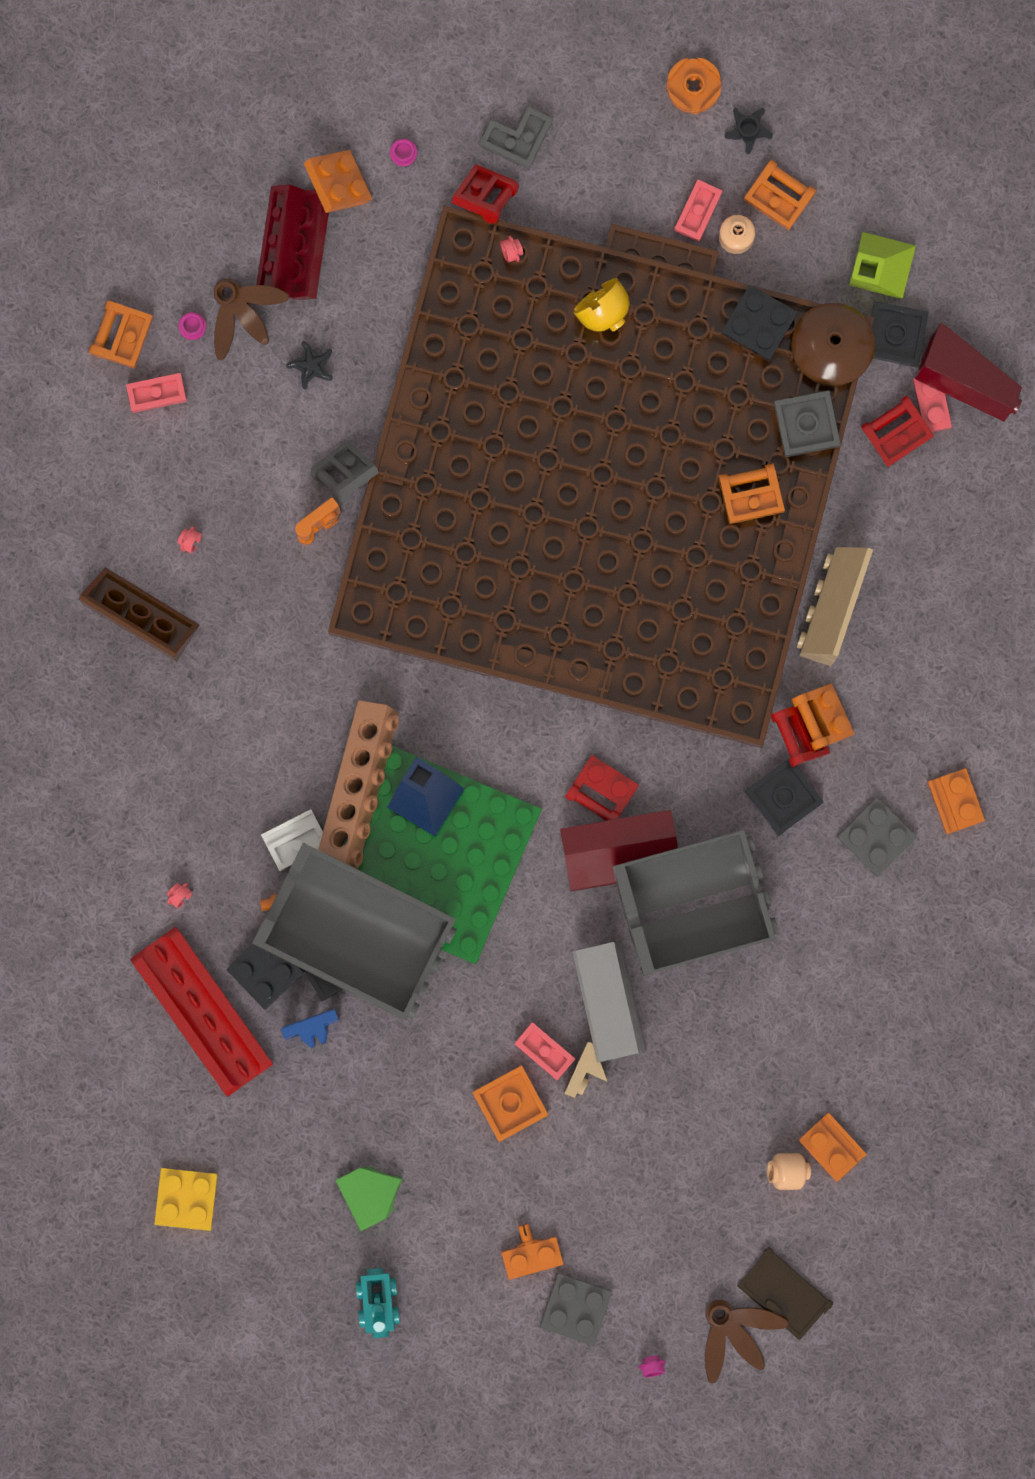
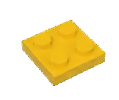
M161 1168L154 1225L211 1231L218 1174Z

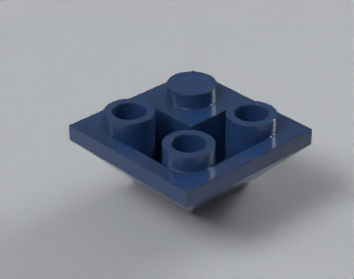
M416 757L401 780L387 808L436 837L465 788L441 771Z

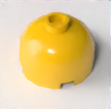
M617 278L601 285L603 289L596 293L594 290L590 292L574 308L575 312L573 313L586 328L598 332L609 328L611 331H615L625 323L623 317L629 310L630 301L627 292Z

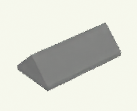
M611 942L573 951L597 1063L645 1053L646 1049L622 942Z

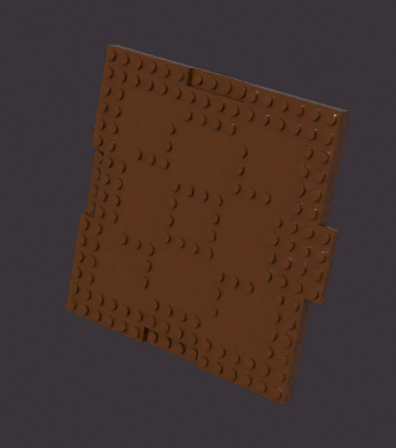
M443 205L373 463L379 473L371 478L367 485L328 634L762 748L841 448L840 445V447L785 457L774 401L830 391L840 444H842L858 379L841 386L822 385L806 377L794 361L791 341L795 326L807 311L821 305V303L755 287L798 312L771 360L767 361L721 334L749 285L713 276L719 251L612 223L606 246L602 247L502 220L490 224L479 214ZM508 236H511L514 240L518 239L521 243L523 255L519 256V262L514 260L508 263L504 258L500 242L506 240ZM617 278L627 292L630 301L629 310L623 317L625 323L615 331H611L609 328L598 332L586 328L573 313L575 312L574 308L590 292L594 290L596 293L603 289L601 286L603 283ZM863 315L872 327L874 317ZM832 336L830 342L833 345H837L840 343V339ZM773 463L785 509L784 513L729 524L718 475L727 474V476L758 470L765 468L767 464ZM767 479L730 488L733 494L769 486Z

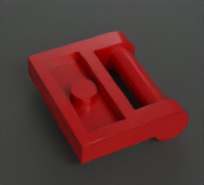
M475 164L454 193L452 204L483 216L486 222L494 224L500 218L501 210L507 201L518 192L519 185L511 178ZM495 187L501 189L500 194L492 205L485 202Z
M907 395L900 399L901 402L872 422H865L860 426L887 467H890L934 437ZM905 412H908L912 417L880 439L875 434V432Z
M789 707L770 715L773 723H777L791 757L788 759L791 767L830 754L828 746L814 751L811 745L813 740L798 707Z
M592 755L565 798L571 802L573 800L606 821L619 818L639 785ZM583 784L615 803L614 810H609L581 792L580 789Z

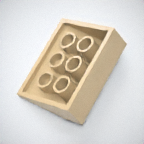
M836 547L833 554H827L823 569L828 571L825 580L819 579L814 595L819 596L816 607L810 605L805 621L809 622L810 625L807 633L801 632L797 648L801 649L799 656L832 666L839 655L873 549Z

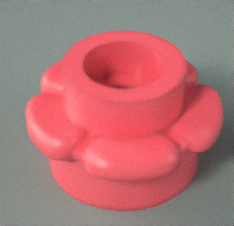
M508 236L506 240L500 242L504 258L508 263L514 260L519 262V256L523 255L521 243L518 239L514 240L511 236Z
M191 527L190 530L184 529L180 534L178 544L181 545L180 550L182 552L187 551L192 554L196 549L193 546L195 541L199 544L202 534L196 531V527Z
M179 883L175 884L167 893L169 897L167 903L174 905L177 909L184 904L181 901L185 897L188 900L193 894L187 888L189 885L187 883L182 886Z

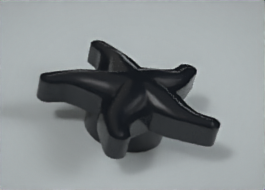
M738 108L733 109L737 126L733 131L726 132L724 135L726 139H742L746 145V154L751 153L755 139L761 137L773 138V134L760 125V119L765 114L764 108L747 116L742 115Z
M302 341L301 345L304 349L302 358L288 362L286 367L288 369L295 368L302 372L301 382L304 390L308 388V383L314 377L332 381L333 376L328 374L324 368V365L332 355V349H327L324 353L315 354L306 341Z

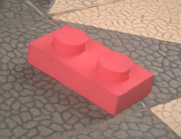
M697 180L674 231L700 242L723 191Z
M181 373L126 384L132 413L187 402Z
M913 378L919 413L931 432L952 428L945 393Z
M533 1022L514 1043L556 1080L562 1076L575 1060L572 1055Z

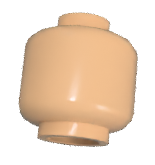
M732 215L726 218L721 224L719 231L721 246L727 252L733 254H741L747 251L752 246L756 235L752 221L742 215Z
M778 1153L767 1165L768 1181L773 1183L774 1187L778 1190H799L804 1187L806 1180H809L811 1176L810 1164L806 1163L804 1157L799 1153Z

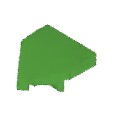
M369 1166L367 1168L361 1167L336 1180L360 1231L389 1217V1214L394 1210L393 1205L403 1178L396 1175L391 1176Z

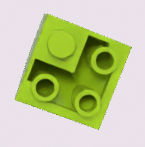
M862 232L848 286L903 299L916 245Z

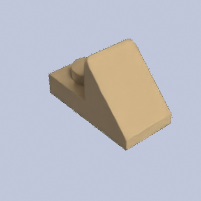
M587 1042L564 1093L572 1098H575L577 1093L583 1095L589 1081L584 1078L586 1073L607 1082L601 1063H597L594 1046L590 1042Z

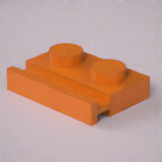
M966 768L927 782L946 835L985 821Z
M829 1112L798 1140L836 1182L867 1155Z

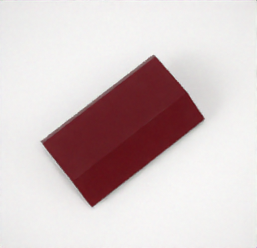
M290 184L271 186L256 285L279 288L289 294V299L311 300L317 297L329 213L325 212L315 189L304 190Z
M671 810L560 829L570 892L616 884L613 866L678 849Z

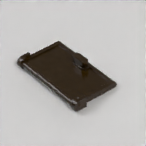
M770 1247L764 1250L760 1260L737 1285L760 1307L786 1318L789 1321L786 1329L798 1340H801L820 1316L831 1309L834 1302L823 1296L777 1256Z

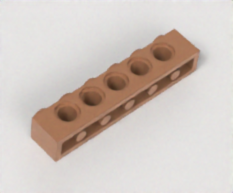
M360 700L357 703L318 849L357 870L363 861V848L370 834V822L373 812L377 808V796L380 785L385 778L384 770L387 758L390 757L392 752V739L394 732L399 726L398 711L388 705ZM377 729L376 735L371 738L373 732ZM370 756L369 762L364 765L365 760ZM363 783L361 790L357 792L359 785ZM355 810V815L350 819L351 813ZM348 837L347 843L343 846L344 840Z

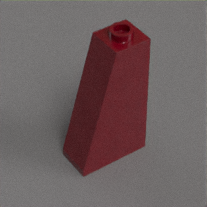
M942 323L939 324L928 342L915 380L1003 422L1011 413L1015 415L1022 402V399L1019 398L1022 387L950 328Z

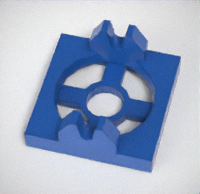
M331 1009L284 1026L281 1031L284 1039L289 1040L300 1036L303 1042L309 1047L314 1048V1037L317 1036L320 1043L326 1044L328 1035L326 1026L339 1022L340 1019L337 1011Z

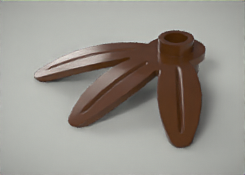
M232 279L220 280L214 287L215 300L221 305L214 332V347L217 359L223 360L231 347L235 330L234 315H236L243 328L255 340L263 345H267L269 343L267 329L260 316L248 305V302L258 305H276L287 302L289 294L273 286L253 285L240 288L239 284ZM227 287L232 290L230 298L224 296V290Z
M725 1300L712 1301L705 1311L706 1319L712 1326L705 1348V1369L708 1381L712 1384L716 1383L720 1376L725 1357L726 1336L743 1359L758 1370L764 1369L765 1363L758 1346L748 1332L740 1325L757 1329L776 1330L787 1328L789 1321L769 1310L750 1307L733 1309L731 1304ZM717 1309L725 1311L724 1315L720 1318L714 1315Z

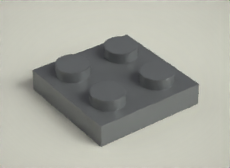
M830 391L774 401L785 457L840 447L841 444Z
M876 798L837 838L878 877L917 836Z
M558 1273L540 1328L594 1346L612 1291Z

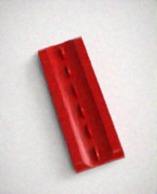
M176 926L130 958L137 971L227 1097L274 1065Z

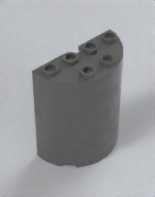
M745 830L613 866L631 941L644 976L776 939L775 935L779 934L775 917H769L770 898L767 890L761 891L759 884L762 883L763 879L762 870L759 863L754 864L751 853L755 852L752 837H746ZM750 885L752 894L643 925L640 923L639 915Z

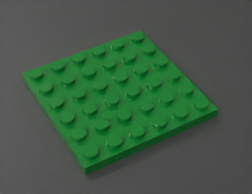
M392 746V752L390 757L387 758L384 770L385 778L380 785L377 796V808L371 818L370 834L363 848V861L358 870L455 918L453 927L457 931L451 943L445 942L440 950L476 965L542 809L420 758L465 788L436 837L387 808L414 759L418 757ZM348 837L346 838L343 846L347 843Z

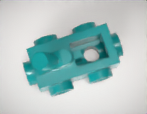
M383 1268L366 1269L367 1275H361V1282H356L357 1299H363L364 1309L358 1311L360 1328L365 1327L366 1333H372V1338L389 1337V1331L395 1330L394 1324H400L399 1308L393 1307L392 1296L397 1295L396 1278L390 1279V1273H384ZM374 1283H379L382 1286V1291L379 1294H375L371 1290V1286Z

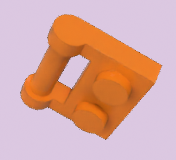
M771 159L744 197V201L790 231L817 190L812 186L808 188L777 167L778 163ZM770 176L802 196L799 202L767 181Z
M106 301L104 306L106 311L94 345H90L88 353L135 369L154 317L136 309L112 301ZM116 314L122 315L123 318L111 350L105 349L104 347Z
M773 463L767 464L765 468L730 476H727V474L718 475L729 524L784 513L785 509ZM767 479L769 486L733 494L730 488Z
M333 497L296 524L295 532L301 544H311L315 533L323 527L329 530L340 521L337 518L341 515L340 508Z
M832 683L791 699L794 707H798L813 740L811 745L814 751L855 734Z

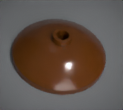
M841 303L821 304L807 311L796 324L791 341L792 355L798 368L810 380L826 386L845 385L858 379L872 362L875 352L874 332L868 320L853 307ZM836 336L840 339V343L833 345L830 342V338Z

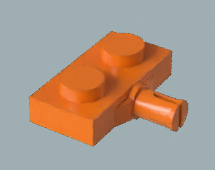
M529 1223L524 1224L527 1235H525L522 1225L517 1226L522 1243L514 1248L501 1251L508 1279L511 1280L564 1265L556 1236L543 1240L533 1239Z

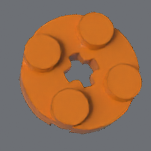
M704 58L682 59L672 67L668 74L666 87L668 97L672 104L683 112L699 114L700 112L707 111L719 99L721 77L718 69ZM689 80L692 82L699 80L700 90H688L689 84L687 82Z

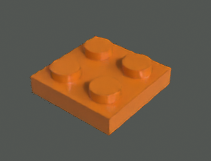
M350 150L309 158L303 163L326 213L364 205L372 200V196Z
M522 1065L472 1092L498 1142L548 1116Z

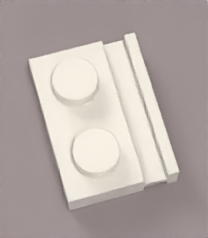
M310 809L263 833L261 836L281 872L292 865L303 843L318 850L323 831Z

